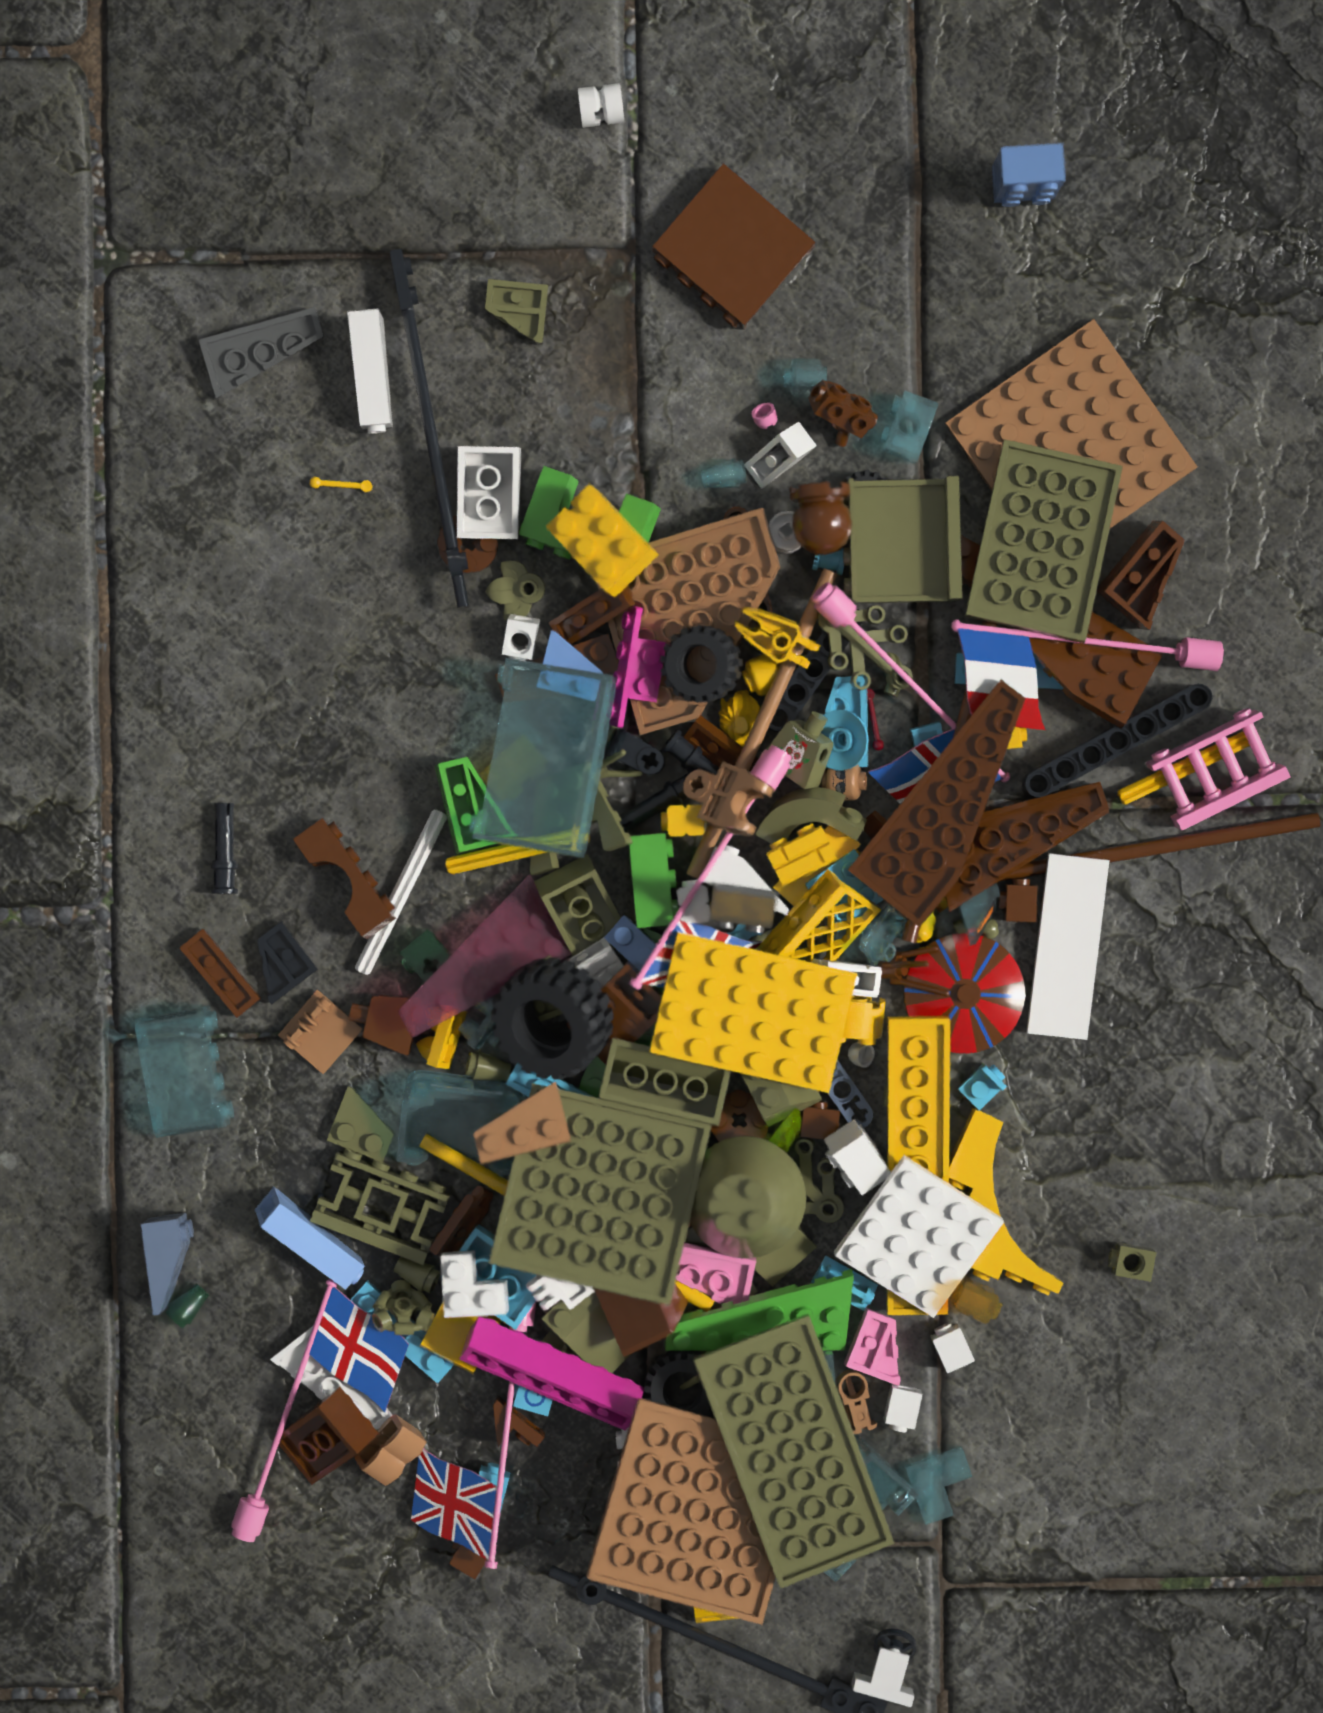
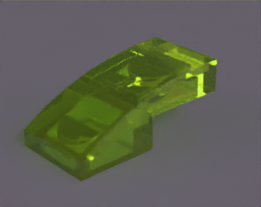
M794 1108L769 1139L770 1142L776 1144L786 1153L794 1145L800 1133L801 1115L797 1108Z

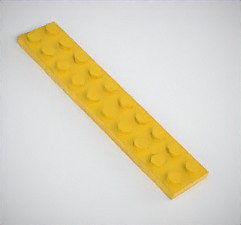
M888 1017L887 1166L892 1172L903 1155L949 1183L950 1017ZM887 1289V1315H928ZM948 1299L936 1315H948Z

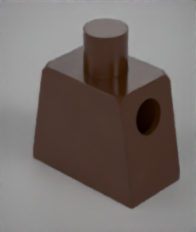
M373 995L370 1006L352 1003L349 1021L365 1024L363 1038L408 1056L411 1052L423 998Z

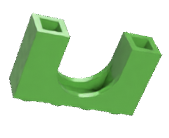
M543 466L519 531V535L527 539L526 545L539 550H543L544 546L553 548L554 555L568 560L571 558V553L546 526L565 507L569 509L570 502L579 483L572 475ZM626 494L619 512L649 543L661 509L652 502Z

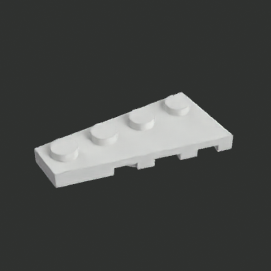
M313 1326L270 1359L276 1365H280L288 1371L294 1379ZM311 1355L309 1356L300 1383L302 1382L312 1390L318 1398L322 1400L341 1387L352 1398L353 1403L362 1414L371 1421L372 1426L376 1430L392 1416L387 1408L384 1413L367 1395L333 1376Z

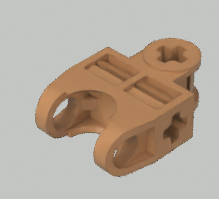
M722 762L717 775L703 770H695L687 776L684 782L686 796L698 801L702 805L697 816L699 819L715 828L741 836H752L756 829L746 818V809L749 803L756 798L770 797L774 790L746 770Z

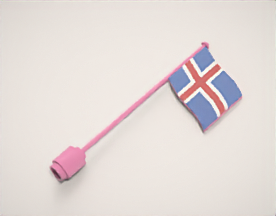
M827 582L811 597V600L815 603L814 608L834 628L840 625L842 627L850 625L952 728L921 742L891 763L868 771L901 804L952 741L956 723L853 621L856 617L854 613L856 605L836 585L832 586ZM999 769L995 782L998 780L1001 782L1009 781V772L1004 773Z
M332 1279L326 1281L328 1286L255 1494H248V1497L240 1498L231 1524L233 1528L231 1534L237 1539L254 1542L256 1536H259L269 1506L265 1504V1499L260 1496L310 1355L333 1376L367 1395L384 1413L388 1406L409 1343L402 1335H394L392 1331L385 1330L379 1332L373 1324L372 1315L359 1308L336 1288L337 1283Z

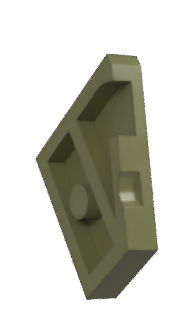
M488 279L485 311L535 343L543 345L548 285Z

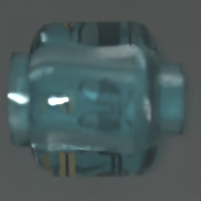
M795 358L792 360L790 368H784V387H790V393L793 397L808 398L816 384L820 383L822 379L827 381V366H822V362L816 358Z

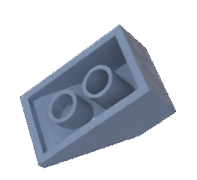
M186 1213L150 1217L141 1224L153 1315L160 1314L169 1306L190 1244V1238L194 1236L192 1220H187Z

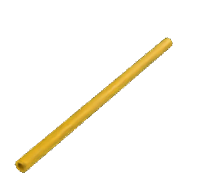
M426 1133L419 1147L505 1196L508 1180ZM677 1280L675 1281V1284L689 1303L706 1312L710 1311L715 1302L711 1297L695 1288L692 1289Z

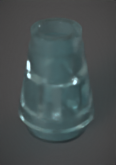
M732 458L706 470H701L704 488H740V484L747 483L743 460Z

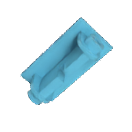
M825 1256L811 1282L815 1283L814 1279L826 1276V1279L842 1275V1271L850 1269ZM853 1271L851 1304L864 1311L867 1305L871 1304L878 1284Z

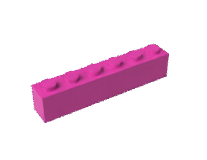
M478 1316L469 1329L459 1358L461 1361L624 1431L630 1425L637 1398H642L645 1387L636 1384L631 1379L621 1378L608 1372L607 1369L601 1366H594L582 1361L576 1355L554 1349L548 1343L538 1342L526 1337L520 1331L510 1330L492 1319Z

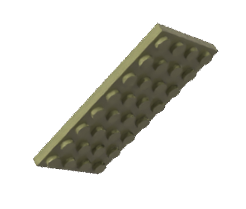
M808 1314L693 1358L780 1589L895 1544Z

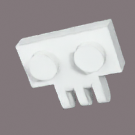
M539 1275L526 1284L529 1292L536 1290L533 1293L536 1301L543 1299L539 1304L543 1310H547L560 1299L571 1310L594 1292L591 1287Z

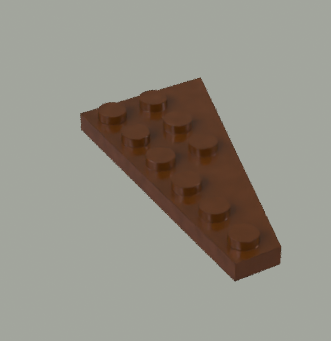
M1096 782L984 812L959 880L945 896L949 912L1109 813V807L1101 783Z

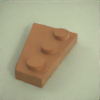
M556 1081L474 1133L481 1164L571 1142Z

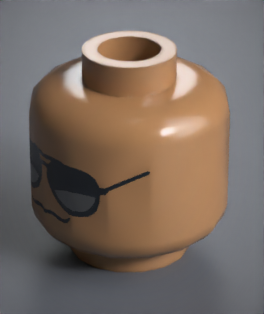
M859 765L848 770L827 768L822 777V788L831 789L846 795L844 801H854L859 798L861 790H866L867 774L866 772H861Z

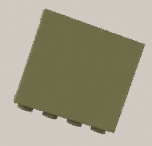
M947 476L945 479L854 481V478H849L847 483H850V497L845 498L843 503L847 505L850 511L852 529L848 538V547L843 548V565L849 566V578H844V594L850 596V600L854 604L960 601L962 599L959 476Z

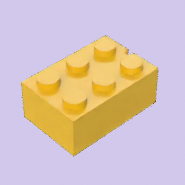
M589 483L570 502L573 508L569 510L565 507L546 528L607 593L616 597L659 554L606 497Z

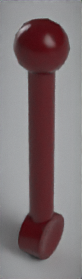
M867 689L868 710L874 736L872 747L874 750L880 751L884 748V742L880 740L873 704L875 692L872 689Z

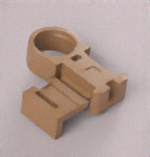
M853 1369L841 1372L836 1380V1388L850 1426H852L853 1434L862 1433L861 1429L865 1428L867 1430L875 1429L877 1423L874 1420L871 1421L865 1400L870 1398L868 1383L865 1377ZM854 1375L862 1380L861 1389L857 1394L851 1376ZM844 1380L846 1381L850 1396L845 1395L842 1391Z

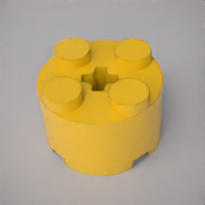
M852 995L841 1042H846V1038L858 1039L859 1044L876 1045V1039L881 1038L883 1033L886 1000L879 997V1003L872 1001V997Z

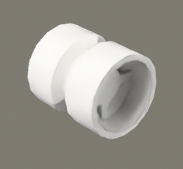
M620 83L603 85L601 90H597L595 86L578 88L583 128L599 126L601 121L604 120L608 125L625 123Z
M782 511L776 514L769 523L775 550L778 553L791 554L801 547L794 536L792 528L794 512Z

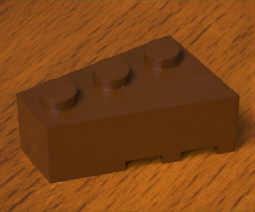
M1153 520L1098 586L1096 592L1139 629L1150 630L1158 603H1161L1164 595L1162 593L1169 576L1172 575L1185 540L1164 521Z

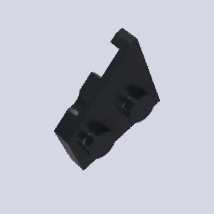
M283 921L257 939L263 963V974L267 984L268 1000L271 1005L319 969Z

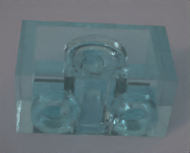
M904 391L902 398L896 396L890 414L895 415L891 426L885 425L879 441L884 443L882 451L916 464L939 403ZM903 419L912 420L916 426L915 431L910 434L902 432L899 427L900 421Z

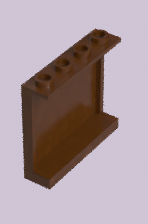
M723 163L652 246V250L656 254L653 258L659 265L666 270L670 266L678 273L676 278L688 289L693 286L701 293L699 298L712 309L716 306L725 313L722 318L733 328L739 325L744 330L747 327V323L805 256L807 257L814 249L816 242Z

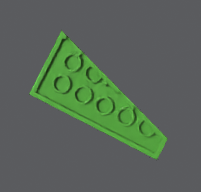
M852 1269L842 1271L841 1276L826 1279V1276L814 1279L815 1283L800 1287L794 1284L749 1296L748 1301L733 1304V1301L722 1304V1308L706 1312L700 1309L682 1314L674 1333L665 1337V1351H713L805 1314L810 1316L822 1351H845L854 1279Z

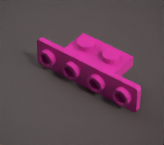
M637 606L630 607L622 616L621 626L624 629L622 641L618 643L616 652L619 664L618 670L612 676L613 700L609 702L607 707L609 724L618 728H623L628 698L657 703L661 679L660 669L663 667L660 659L661 656L665 655L663 648L666 642L638 638L642 608Z

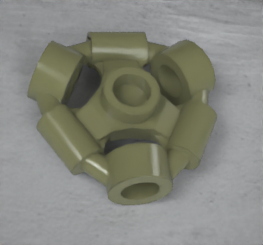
M397 1280L392 1283L389 1290H383L373 1304L375 1312L372 1314V1321L379 1332L388 1330L394 1332V1335H414L415 1331H428L433 1322L434 1313L431 1312L432 1304L424 1293L413 1289L406 1280ZM417 1310H420L421 1312L416 1324L410 1321L411 1316ZM387 1311L395 1317L396 1322L392 1324V1319Z

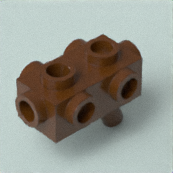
M822 379L820 383L812 388L808 397L814 414L831 422L832 426L838 430L835 444L845 447L847 445L850 433L862 439L867 431L871 430L877 422L878 415L872 412V405L867 399L856 394H849L844 387L837 383Z

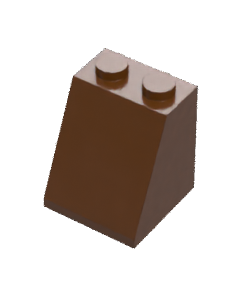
M676 1284L670 1306L594 1288L624 1357L673 1334L688 1304L687 1299Z

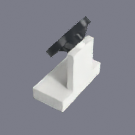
M900 1629L882 1630L874 1639V1650L878 1656L872 1677L854 1672L851 1682L852 1690L911 1707L914 1699L912 1688L902 1686L908 1661L915 1655L916 1641L911 1634ZM887 1636H900L907 1639L910 1643H902L897 1639L890 1640ZM881 1639L886 1648L879 1647L877 1642Z

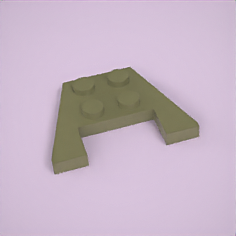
M583 763L536 780L532 838L598 823L603 850L612 851L632 844L629 833H625L620 824L622 821L620 816L610 806L607 800L608 794L592 764ZM556 851L531 856V875H541L559 868Z

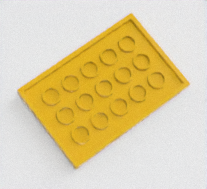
M677 931L649 1051L829 1093L857 973Z

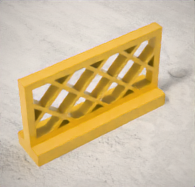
M827 869L756 950L795 959L807 956L808 962H812L814 954L826 951V956L823 960L836 961L881 909L877 904L839 880L833 872ZM847 894V903L836 905ZM868 908L861 917L854 918V909ZM847 912V920L834 923L835 914ZM824 917H827L826 926L815 928ZM846 929V934L841 939L834 940V932ZM827 934L826 943L814 945V937ZM804 939H807L806 948L795 950Z

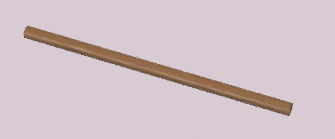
M823 569L811 597L823 584L829 582L833 586L837 574ZM811 597L798 624L801 635L808 639L819 614L814 608L815 603L811 600ZM796 642L792 652L801 655L805 647ZM789 659L781 662L736 761V767L749 772L797 663ZM708 824L686 874L697 879L699 878L722 832L721 829Z

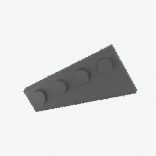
M316 307L199 339L215 397L218 398L316 342L324 337Z

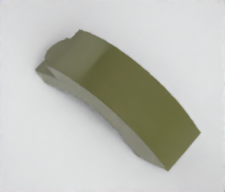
M820 787L802 788L778 799L764 816L755 835L773 844L780 839H788L791 832L801 824L821 822L857 841L867 819L863 818L857 810L843 807L842 804L846 795L840 792Z

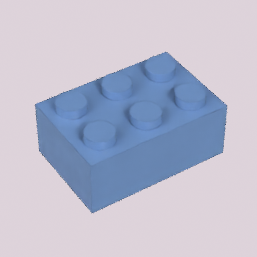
M1063 144L1001 147L992 165L994 203L1002 202L1004 207L1018 206L1020 201H1032L1033 205H1044L1050 203V199H1055L1065 182Z

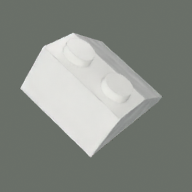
M458 446L457 538L518 539L521 482L520 447Z
M728 845L725 846L703 881L713 886L714 883L771 890L746 860L738 856L740 850ZM714 847L710 859L716 851L717 847ZM777 897L775 911L787 915L789 909Z

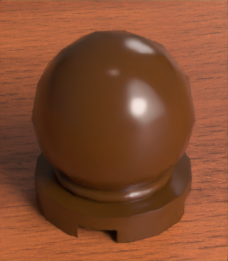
M829 482L799 485V489L789 488L790 502H797L799 505L793 514L792 528L795 539L800 546L812 554L827 555L836 552L845 545L852 529L850 511L843 503L845 498L850 497V483L841 482L840 487L833 488L829 487Z

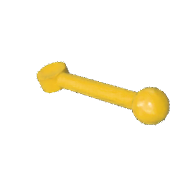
M312 477L309 481L312 488L320 486L355 488L367 493L373 487L372 483L368 480L356 483L320 480L318 477Z

